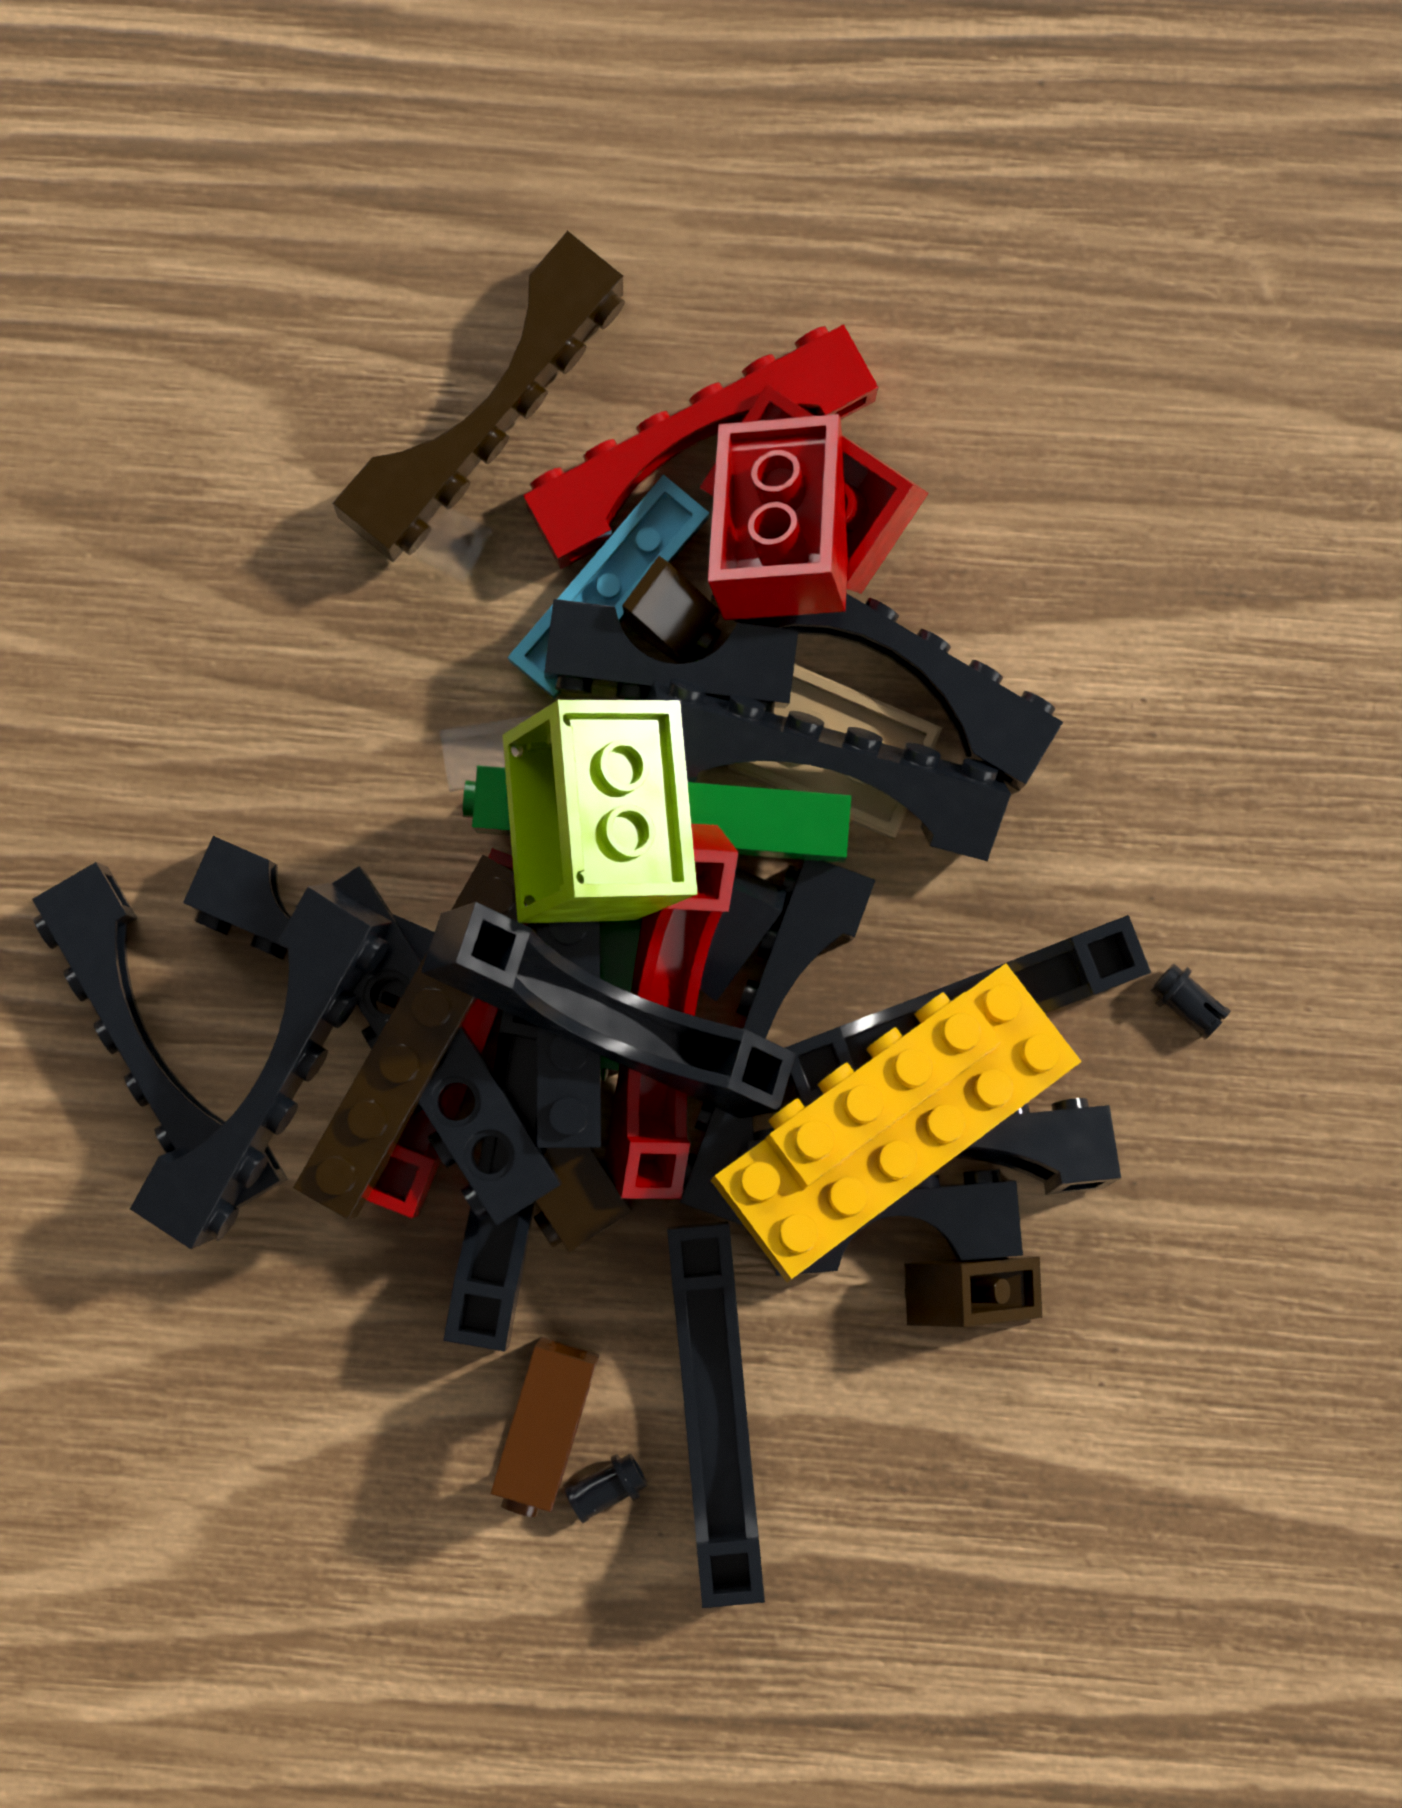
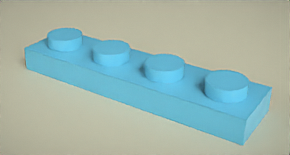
M663 474L558 599L614 606L619 622L624 619L623 603L657 557L660 556L671 564L710 518V513ZM552 604L507 658L510 663L553 699H556L562 692L555 689L556 680L544 678Z

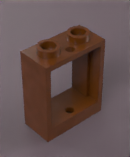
M541 1337L535 1345L490 1493L503 1498L502 1508L528 1517H537L539 1509L552 1512L600 1354Z

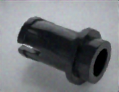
M1172 964L1150 990L1158 997L1155 1004L1159 1007L1166 1004L1205 1040L1221 1025V1019L1224 1020L1231 1010L1228 1007H1224L1189 977L1192 972L1191 969L1186 967L1182 971L1176 964Z
M631 1453L622 1458L618 1454L611 1457L612 1464L579 1483L565 1488L568 1501L582 1523L589 1521V1518L629 1496L632 1500L640 1498L639 1491L647 1487L648 1484L640 1466Z

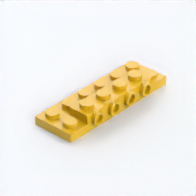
M1006 963L952 1001L944 992L936 996L914 1014L921 1024L904 1036L896 1027L888 1031L866 1049L873 1059L855 1072L848 1062L833 1071L817 1084L823 1095L806 1108L799 1098L789 1103L768 1120L774 1129L773 1132L711 1179V1182L787 1283L1082 1062Z

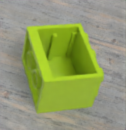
M557 700L502 735L517 919L519 923L638 920L697 895L680 701ZM512 747L516 748L519 752L516 757L511 752Z

